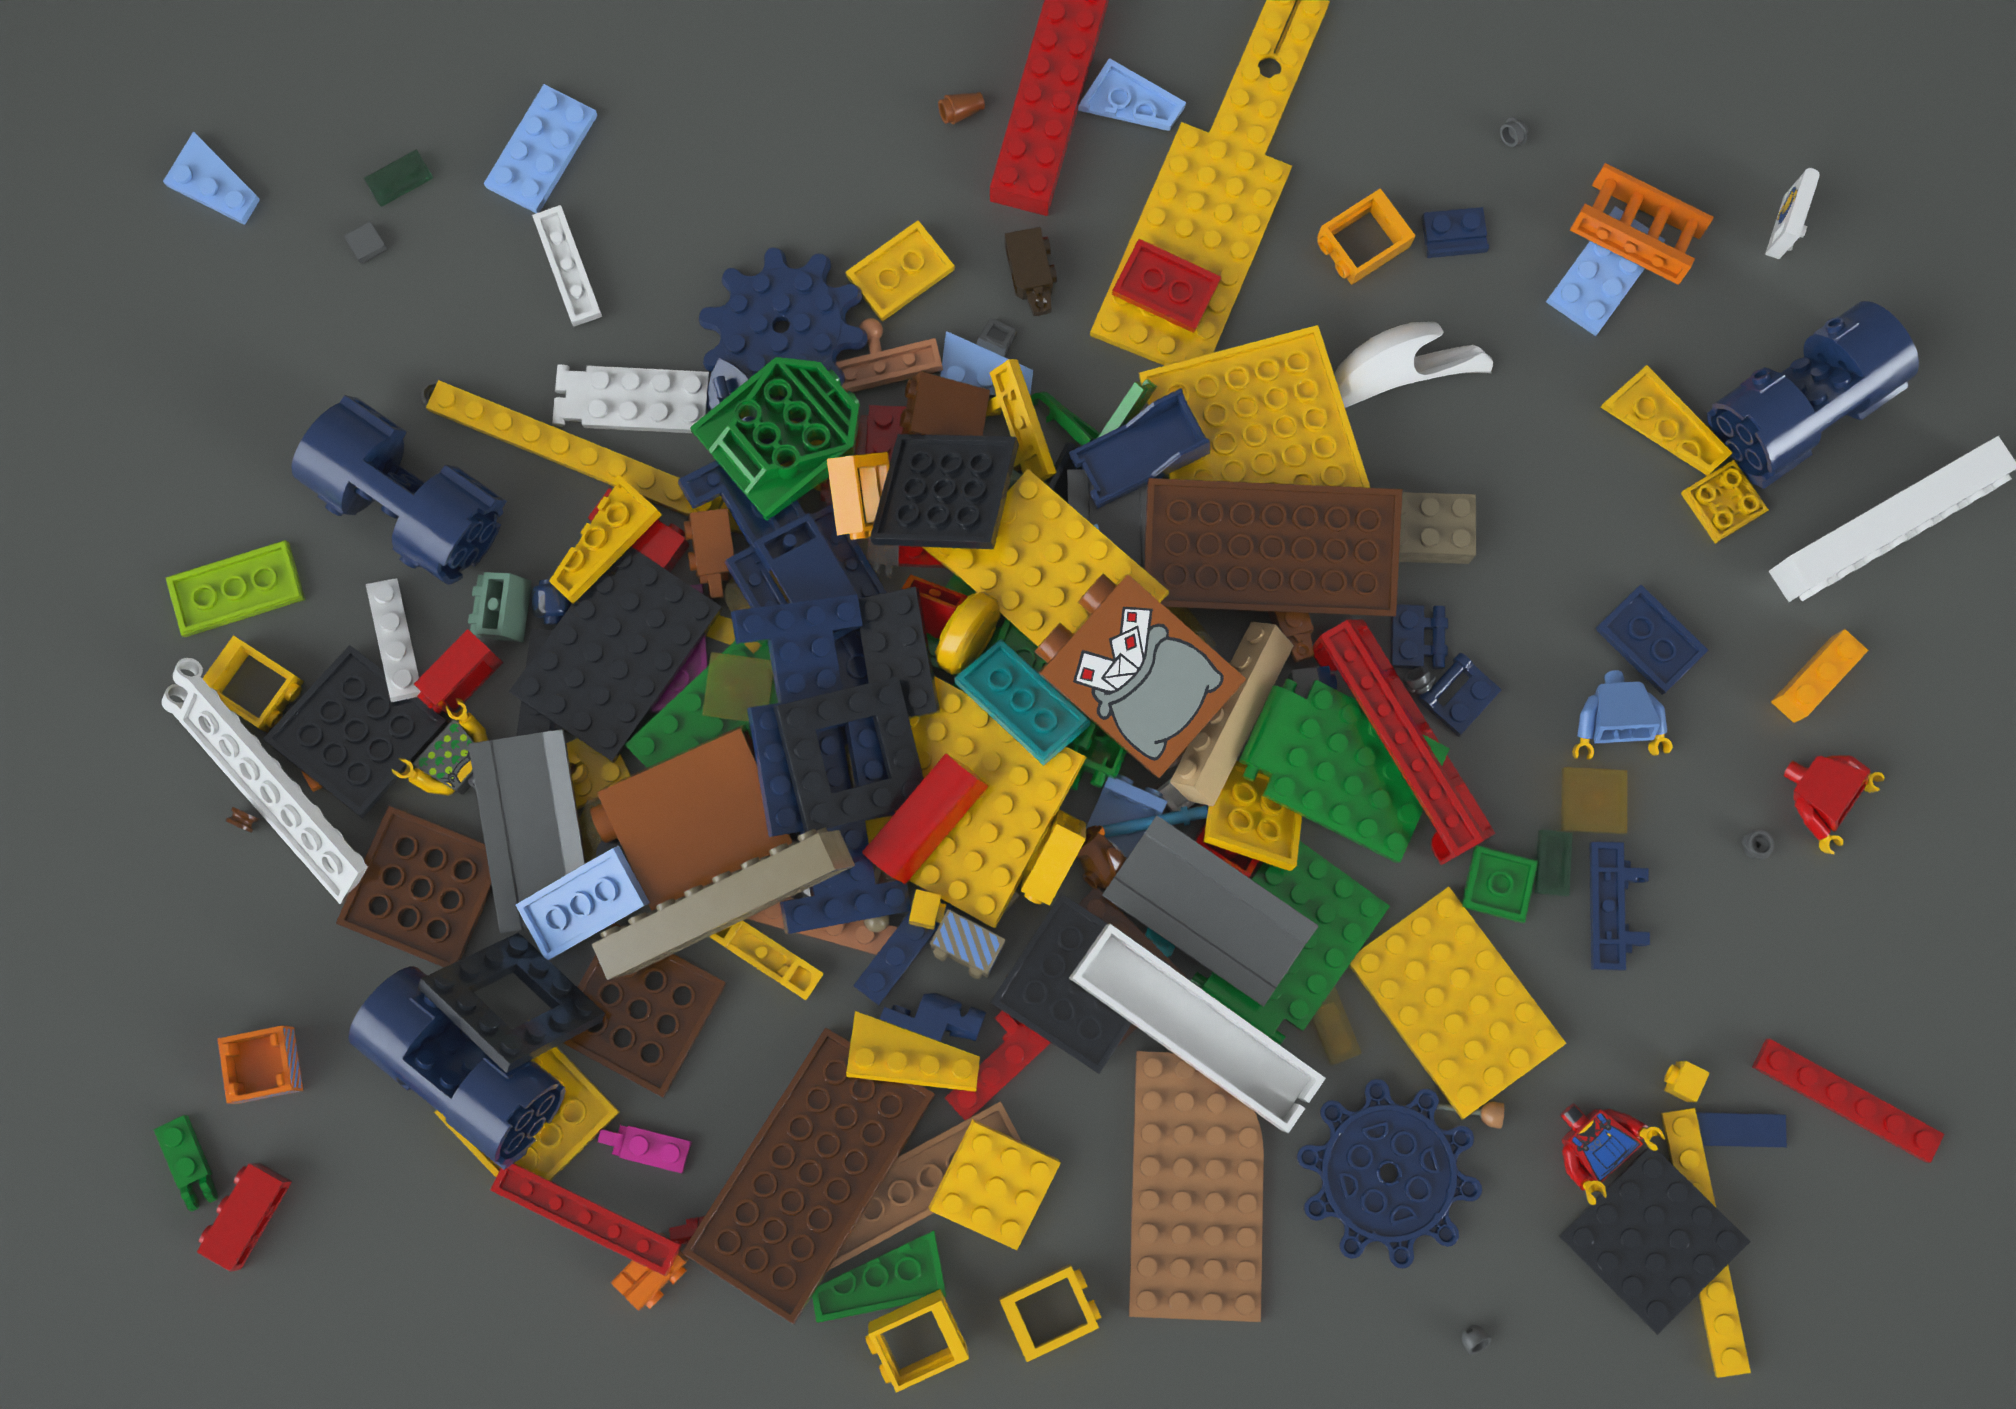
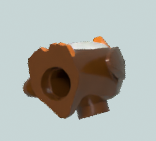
M1094 825L1086 829V839L1076 858L1079 857L1085 871L1082 877L1092 888L1100 887L1106 890L1126 861V857L1113 842L1105 837V830L1102 826Z

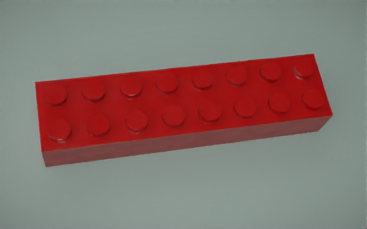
M1044 0L991 181L990 202L1048 216L1109 0Z

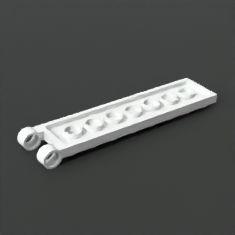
M192 658L179 660L173 672V680L176 684L170 685L162 698L164 709L173 713L339 904L345 902L350 891L358 885L368 868L362 856L348 845L341 832L333 828L325 819L319 807L311 803L303 794L301 787L292 781L282 770L280 763L275 758H272L261 746L259 739L244 727L237 714L230 711L222 702L218 693L213 688H210L201 678L203 672L201 664ZM180 670H190L195 676H186ZM169 696H178L182 698L184 702H175Z

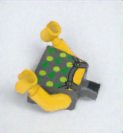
M456 698L458 704L461 705V710L453 713L446 706L449 717L453 719L449 725L419 756L413 765L407 759L399 758L400 761L406 763L407 768L403 773H398L392 769V773L402 779L408 778L410 783L427 793L449 796L455 791L464 794L470 787L476 790L468 744L488 741L485 728L471 713H466L467 709L463 700Z

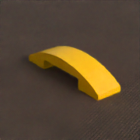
M743 920L709 936L804 1000L808 999L824 974Z

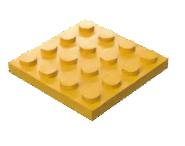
M557 1046L532 1060L565 1087L564 1099L550 1124L545 1121L540 1131L533 1136L536 1141L528 1148L526 1155L515 1162V1164L550 1181L600 1133L601 1129L603 1130L620 1113ZM436 1110L434 1113L497 1177L501 1167L446 1122L445 1116Z

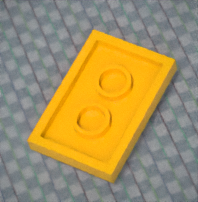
M917 220L845 273L849 281L861 289L862 297L883 322L953 272L955 265L920 221Z

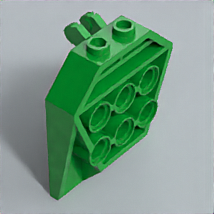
M776 357L693 424L690 430L767 521L829 477L827 459L855 454L860 403L851 391L846 392L842 388L837 374L832 369L827 370L821 362ZM776 396L785 397L781 401L773 400V398ZM748 416L755 418L754 420L749 422L742 420L743 418ZM802 418L804 419V421L800 423H794L792 422V419ZM768 438L774 440V442L770 444H764L761 442L762 440ZM814 440L823 441L821 445L810 444ZM784 461L793 462L791 466L787 467L780 465Z

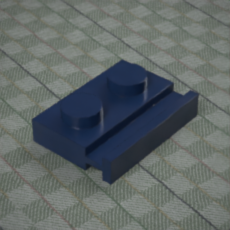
M1483 207L1423 213L1421 218L1425 246L1427 245V258L1487 253L1489 244H1487L1486 238L1487 230Z

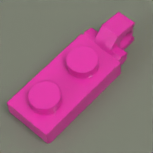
M620 1125L618 1133L601 1129L597 1141L614 1146L612 1154L619 1156V1158L681 1174L684 1173L692 1143L689 1140L634 1126L626 1127Z

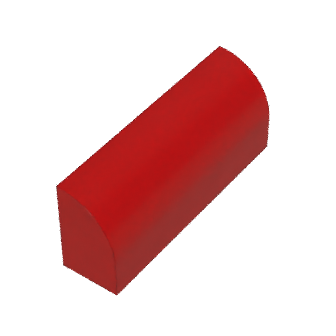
M945 753L862 853L886 874L906 884L988 788V785L969 767Z

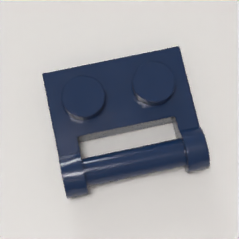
M1458 653L1453 659L1454 664L1429 691L1418 697L1421 704L1458 737L1502 691L1463 653ZM1464 672L1469 677L1468 681L1443 707L1437 699Z

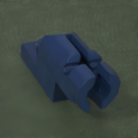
M928 993L923 995L915 1018L910 1017V1010L893 1004L892 1009L884 1007L880 1020L942 1042L946 1031L950 1032L949 1036L966 1038L976 1042L986 1012L971 1007L968 1013L961 1017V1002L938 993Z

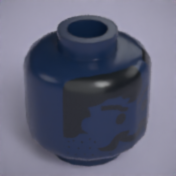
M550 579L539 580V585L533 587L531 591L532 613L537 618H544V624H558L572 603L549 582Z

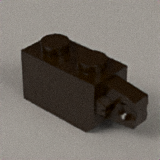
M1041 227L1005 233V249L1015 295L1022 300L1027 299L1033 316L1050 314L1053 283L1057 282V274L1054 264L1049 265L1047 255L1051 254L1048 236H1042Z

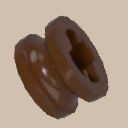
M232 807L231 811L233 814L231 817H227L225 821L252 833L254 830L252 829V824L258 822L259 818Z

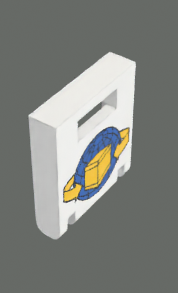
M1806 169L1784 195L1765 255L1780 259L1787 250L1791 251L1793 249V245L1799 237L1803 238L1805 236L1807 226L1804 223L1820 176L1816 169Z

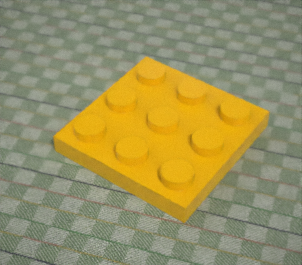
M1236 761L1215 805L1208 806L1204 842L1292 871L1297 866L1302 816L1262 796L1270 777L1258 772L1255 781H1249L1242 777L1247 766Z
M972 1119L929 1205V1209L953 1222L1018 1250L1061 1162L1051 1155Z

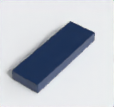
M1696 1112L1703 1146L1787 1148L1786 1115Z

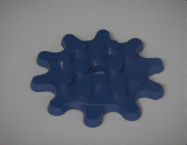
M770 248L764 255L763 270L755 276H745L738 269L728 268L723 273L722 284L730 293L729 301L721 307L703 308L699 314L698 321L704 329L716 331L721 338L719 344L705 354L703 365L707 371L712 373L718 359L721 358L734 364L748 378H751L776 357L821 362L827 370L832 369L839 377L842 386L845 376L836 364L837 355L845 349L859 350L868 341L866 331L859 327L850 326L845 320L847 311L862 300L863 294L861 289L854 284H847L838 288L830 287L827 284L826 278L831 269V261L826 255L820 253L813 255L804 267L792 269L787 265L786 256L782 250ZM787 321L790 322V326L784 333H777L774 331L776 322ZM779 396V401L783 400L785 397Z
M1374 1079L1368 1082L1365 1087L1366 1102L1361 1110L1356 1112L1348 1111L1342 1104L1334 1100L1327 1101L1322 1105L1320 1110L1321 1118L1328 1125L1331 1134L1328 1142L1322 1146L1305 1145L1297 1153L1299 1165L1302 1168L1317 1172L1322 1179L1321 1190L1316 1195L1307 1199L1304 1210L1308 1218L1319 1221L1326 1217L1334 1216L1342 1221L1344 1235L1339 1246L1341 1253L1345 1257L1350 1259L1357 1258L1363 1253L1369 1243L1379 1241L1387 1247L1391 1263L1397 1268L1404 1269L1413 1263V1245L1418 1237L1429 1235L1440 1245L1446 1247L1453 1246L1458 1241L1459 1230L1449 1218V1208L1457 1200L1475 1201L1482 1193L1480 1182L1474 1177L1463 1175L1456 1165L1459 1154L1473 1145L1474 1135L1466 1126L1443 1130L1436 1125L1434 1113L1438 1107L1439 1099L1433 1090L1422 1089L1417 1092L1410 1104L1400 1106L1391 1099L1390 1090L1386 1082L1381 1079ZM1387 1163L1394 1165L1397 1170L1396 1179L1389 1183L1384 1182L1380 1176V1168Z

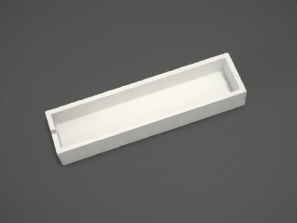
M1997 436L1792 554L1769 570V573L1788 602L1797 597L1804 601L1825 587L1844 578L1849 573L1858 570L1904 541H1908L1925 529L1932 527L1949 515L1958 512L1980 497L1982 498L2010 481L2012 478L2009 473L2016 470V461L2000 437Z
M1107 924L1069 977V979L1281 1131L1289 1133L1305 1110L1300 1104L1294 1103L1295 1100L1298 1098L1309 1103L1326 1079L1111 924Z

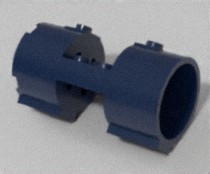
M1861 301L1840 316L1828 320L1823 327L1808 337L1804 343V357L1793 361L1786 370L1781 373L1766 367L1757 370L1750 378L1742 382L1740 386L1712 404V410L1707 412L1709 428L1732 451L1731 456L1737 460L1738 466L1749 482L1765 489L1813 455L1811 449L1819 444L1823 430L1845 415L1862 420L1908 388L1907 381L1917 374L1919 368L1916 347L1907 330L1893 314L1876 303Z
M344 395L340 403L333 405L316 419L301 439L292 461L293 477L317 493V497L327 503L325 508L337 516H342L343 514L356 515L375 500L383 505L381 510L384 513L398 519L392 534V550L401 555L400 561L414 569L417 567L424 568L445 584L449 585L458 582L463 578V574L460 572L470 565L475 567L491 547L501 527V524L496 522L497 517L503 514L502 508L507 501L457 466L444 465L440 473L423 482L400 466L404 453L403 438L407 431L361 399Z
M409 966L397 971L381 983L361 1006L350 1027L349 1042L407 1091L412 1089L445 1116L446 1122L505 1170L526 1155L528 1148L536 1141L533 1136L540 1131L545 1121L550 1124L564 1099L565 1087L533 1060L506 1073L418 989L421 978L427 976L423 971L415 966Z

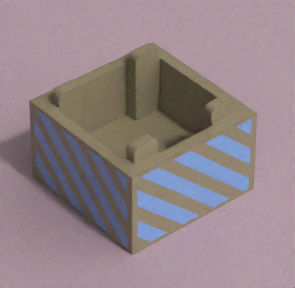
M948 909L930 942V946L934 950L935 958L944 962L948 957L969 968V975L979 980L981 976L989 977L1005 946L1006 939Z

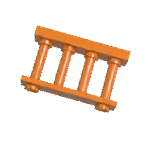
M1604 163L1592 184L1600 192L1592 207L1584 204L1570 231L1679 285L1695 258L1685 254L1692 238L1695 237L1700 240L1714 217ZM1611 196L1627 203L1620 221L1603 213ZM1638 209L1655 217L1647 234L1631 227ZM1665 223L1682 231L1674 248L1658 240Z

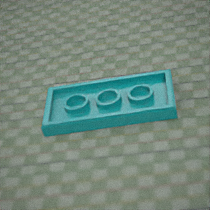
M1002 639L955 677V684L1043 766L1090 726V720L1039 675L1035 669Z

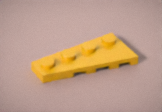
M1648 365L1640 370L1600 407L1707 476L1732 454V451Z
M619 474L613 482L615 487L609 496H604L597 506L599 511L591 524L586 523L580 532L582 537L576 547L569 549L549 580L572 604L662 515L657 508Z
M855 1011L846 1075L853 1078L976 1092L980 1056Z

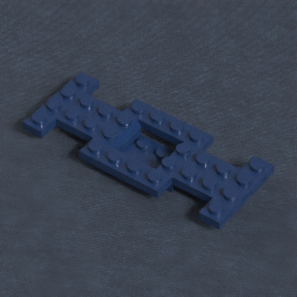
M768 438L762 440L761 442L764 444H770L774 442V440ZM717 461L678 479V485L693 509L721 496L749 543V548L726 559L725 565L751 608L787 604L770 575V571L773 572L790 603L857 594L858 599L887 593L855 539L850 540V534L837 535L833 504L810 515V513H804L796 500L766 521ZM860 627L833 631L842 689L868 684ZM844 726L841 727L845 747L848 745Z
M857 594L731 612L736 644L768 641L778 703L747 708L769 837L800 832V835L805 833L773 707L843 690L833 631L863 626ZM873 716L816 730L831 793L851 788L841 727L844 726L855 787L888 779ZM895 811L827 829V831H840L855 866L810 887L811 896L780 902L785 934L911 911L907 883L904 884L896 880L876 884L872 862L862 853L869 844L865 821L893 816Z

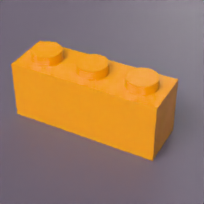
M1846 629L1838 632L1816 652L1773 698L1771 703L1793 723L1807 717L1869 650Z

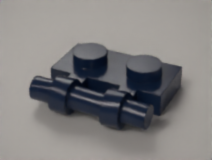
M1397 604L1396 616H1391L1390 663L1393 668L1414 669L1424 666V657H1433L1432 668H1445V657L1448 656V646L1445 645V630L1448 629V618H1445V606H1433V618H1424L1423 605ZM1424 630H1433V645H1424Z

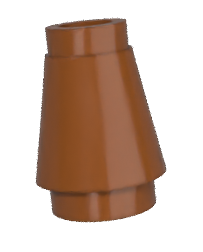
M980 92L945 95L944 99L938 101V108L945 124L951 122L954 125L980 110H984L985 103Z

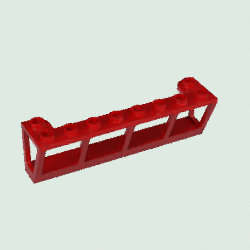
M1364 619L1346 620L1321 634L1313 645L1315 661L1320 667L1329 666L1331 672L1337 670L1340 672L1437 831L1431 838V849L1440 865L1447 863L1496 834L1448 755L1441 766L1423 737L1425 735L1440 743Z

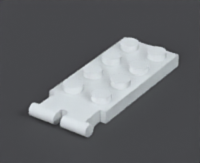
M557 365L555 392L566 394V398H554L553 426L563 427L565 426V421L582 422L584 428L692 433L690 427L706 415L708 411L707 390L710 381L709 372L587 366L585 372L569 371L570 367L568 365Z

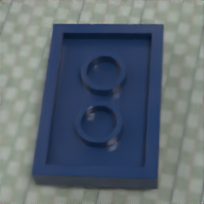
M1641 584L1595 628L1662 695L1708 651Z

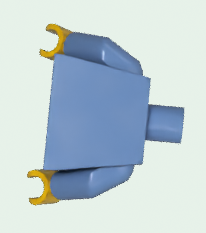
M1614 670L1604 675L1605 684L1598 685L1595 695L1588 697L1580 713L1577 734L1580 737V743L1573 747L1572 753L1574 758L1578 759V751L1581 746H1585L1588 750L1587 760L1593 757L1594 748L1589 743L1590 739L1594 740V744L1651 740L1648 750L1653 756L1659 755L1658 744L1660 742L1663 745V752L1670 753L1673 745L1664 735L1667 733L1664 706L1651 693L1647 692L1643 683L1625 682L1622 671Z

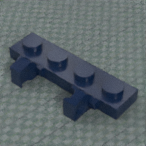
M1624 842L1589 843L1591 970L1624 971L1626 970V953H1632V946L1650 945V932H1630L1629 924H1625V890H1628V883L1648 882L1649 868H1631V861L1624 860Z

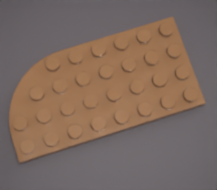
M1136 1051L1129 1317L1261 1322L1264 1150L1262 1132L1255 1111L1180 1057L1168 1052Z

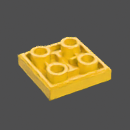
M1732 460L1681 492V495L1715 544L1769 511L1735 460Z

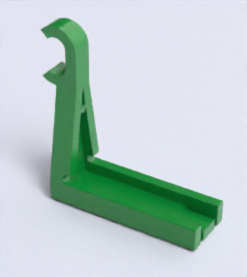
M1145 379L1142 385L1138 381L1134 382L1101 433L1064 407L1048 392L1034 393L1030 397L1033 405H1037L1040 399L1050 408V414L1046 417V423L1056 420L1082 446L1127 424L1140 413L1157 386L1149 379Z

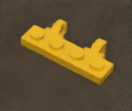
M1008 359L989 372L996 396L988 401L986 416H997L1003 411L1011 437H1016L1019 443L1013 469L1017 472L1022 470V473L1029 469L1040 480L1045 481L1057 472L1018 359Z

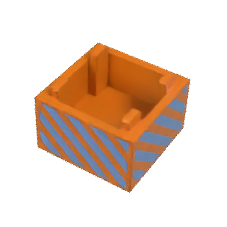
M282 1025L217 1038L226 1103L240 1104L303 1091L294 1027Z

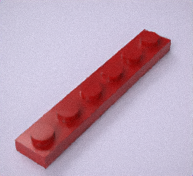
M1772 1039L1765 1040L1752 1068L1926 1163L1932 1162L1945 1135Z
M515 1163L505 1170L500 1169L490 1191L663 1276L668 1275L682 1246Z

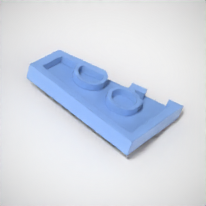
M1109 58L1078 105V111L1170 131L1184 110L1186 102Z
M194 131L163 180L167 187L243 225L246 224L260 201L257 195Z
M946 331L942 359L943 370L940 377L990 390L989 398L992 399L996 394L989 372L1008 359ZM1019 364L1029 394L1031 395L1033 370Z

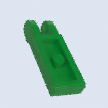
M188 1115L180 1116L153 1129L188 1210L192 1212L199 1208V1202L192 1187V1184L198 1181L203 1195L208 1202L211 1203L217 1200L218 1193L210 1176L212 1175L211 1169Z

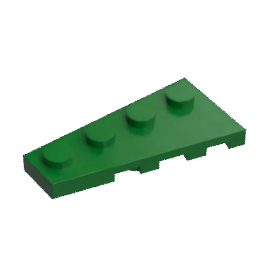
M935 1230L820 1284L812 1295L816 1322L819 1323L907 1305L941 1289L943 1296L946 1297Z

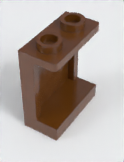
M921 371L912 379H909L906 384L904 395L908 398L906 409L902 411L899 423L900 427H903L902 434L983 436L990 390Z

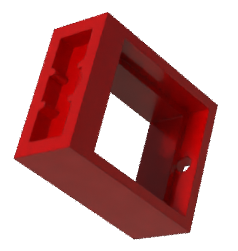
M467 629L414 683L421 691L417 697L437 714H440L442 711L447 713L446 706L451 712L455 713L461 707L456 698L463 700L465 703L504 662Z

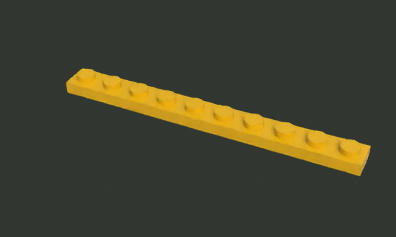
M438 380L426 405V409L429 412L611 486H614L613 482L619 474L648 501L685 516H689L693 512L718 510L723 503L722 497L719 496L693 509L678 485V479L680 478Z

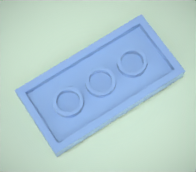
M543 84L485 180V187L534 213H539L598 116L596 110Z
M1615 206L1609 216L1620 221L1624 211ZM1633 220L1631 227L1645 234L1648 233L1649 228L1637 220ZM1659 236L1658 240L1664 243L1665 239ZM1590 241L1549 296L1546 303L1596 336L1645 268Z
M617 846L517 903L516 907L543 957L550 960L650 902L622 850Z

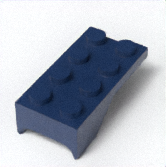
M1180 388L1152 402L1127 424L1070 451L1069 456L1076 469L1082 466V469L1085 471L1094 488L1090 492V496L1098 509L1147 485L1148 478L1159 479L1210 454V441L1202 432Z

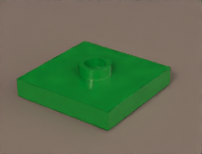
M1478 845L1474 846L1462 899V907L1507 920L1525 923L1538 861Z

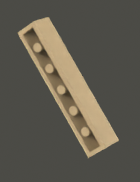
M1250 623L1230 662V665L1241 673L1246 680L1188 745L1170 781L1190 802L1209 806L1215 805L1264 706L1272 686H1274L1294 646L1275 624Z

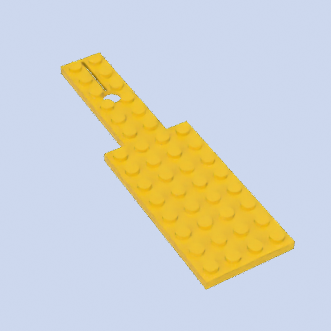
M1266 0L1210 132L1208 133L1181 122L1090 331L1091 337L1163 366L1165 362L1171 364L1172 362H1181L1214 353L1292 169V165L1265 154L1330 1L1297 0L1296 2V0ZM1267 58L1276 60L1281 66V72L1273 75L1271 78L1263 76L1258 67V64ZM1138 239L1221 276V281L1195 333L1112 295V290Z

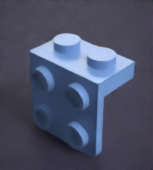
M1118 774L1116 779L1108 777L1086 829L1094 825L1103 826L1161 815L1167 801L1162 799L1163 794L1149 787H1145V790L1133 786V780ZM1146 830L1108 837L1107 839L1113 842L1123 852L1124 856L1128 858Z

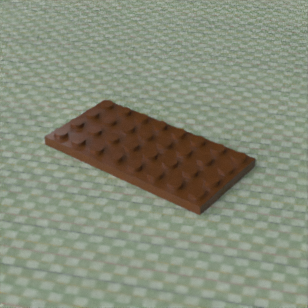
M1148 478L1144 570L1169 591V594L1160 602L1165 607L1396 616L1402 489Z
M826 1027L682 1251V1254L793 1325H795L935 1097L933 1092L921 1085L847 1077L846 1072L851 1042Z

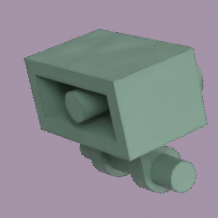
M484 572V575H478L477 585L473 586L472 596L475 599L473 613L469 614L468 624L471 625L470 631L477 638L484 636L498 641L524 642L532 581L511 573Z

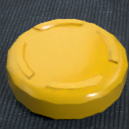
M978 592L969 595L956 608L941 633L940 641L935 651L940 668L952 675L959 674L981 656L991 640L1000 618L999 605L995 598L985 592Z

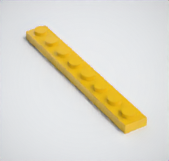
M1695 1108L1661 1113L1671 1164L1716 1207ZM1727 1265L1698 1294L1714 1372L1717 1378L1751 1373L1729 1266Z

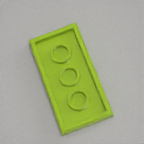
M287 540L165 577L179 630L183 637L192 636L305 600L291 547Z

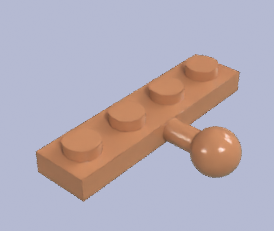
M874 318L865 319L859 326V328H862L867 333L870 354L836 362L837 366L844 373L845 381L842 388L846 392H856L913 378L921 371L930 374L943 370L936 338L882 351L879 339L883 334V327Z

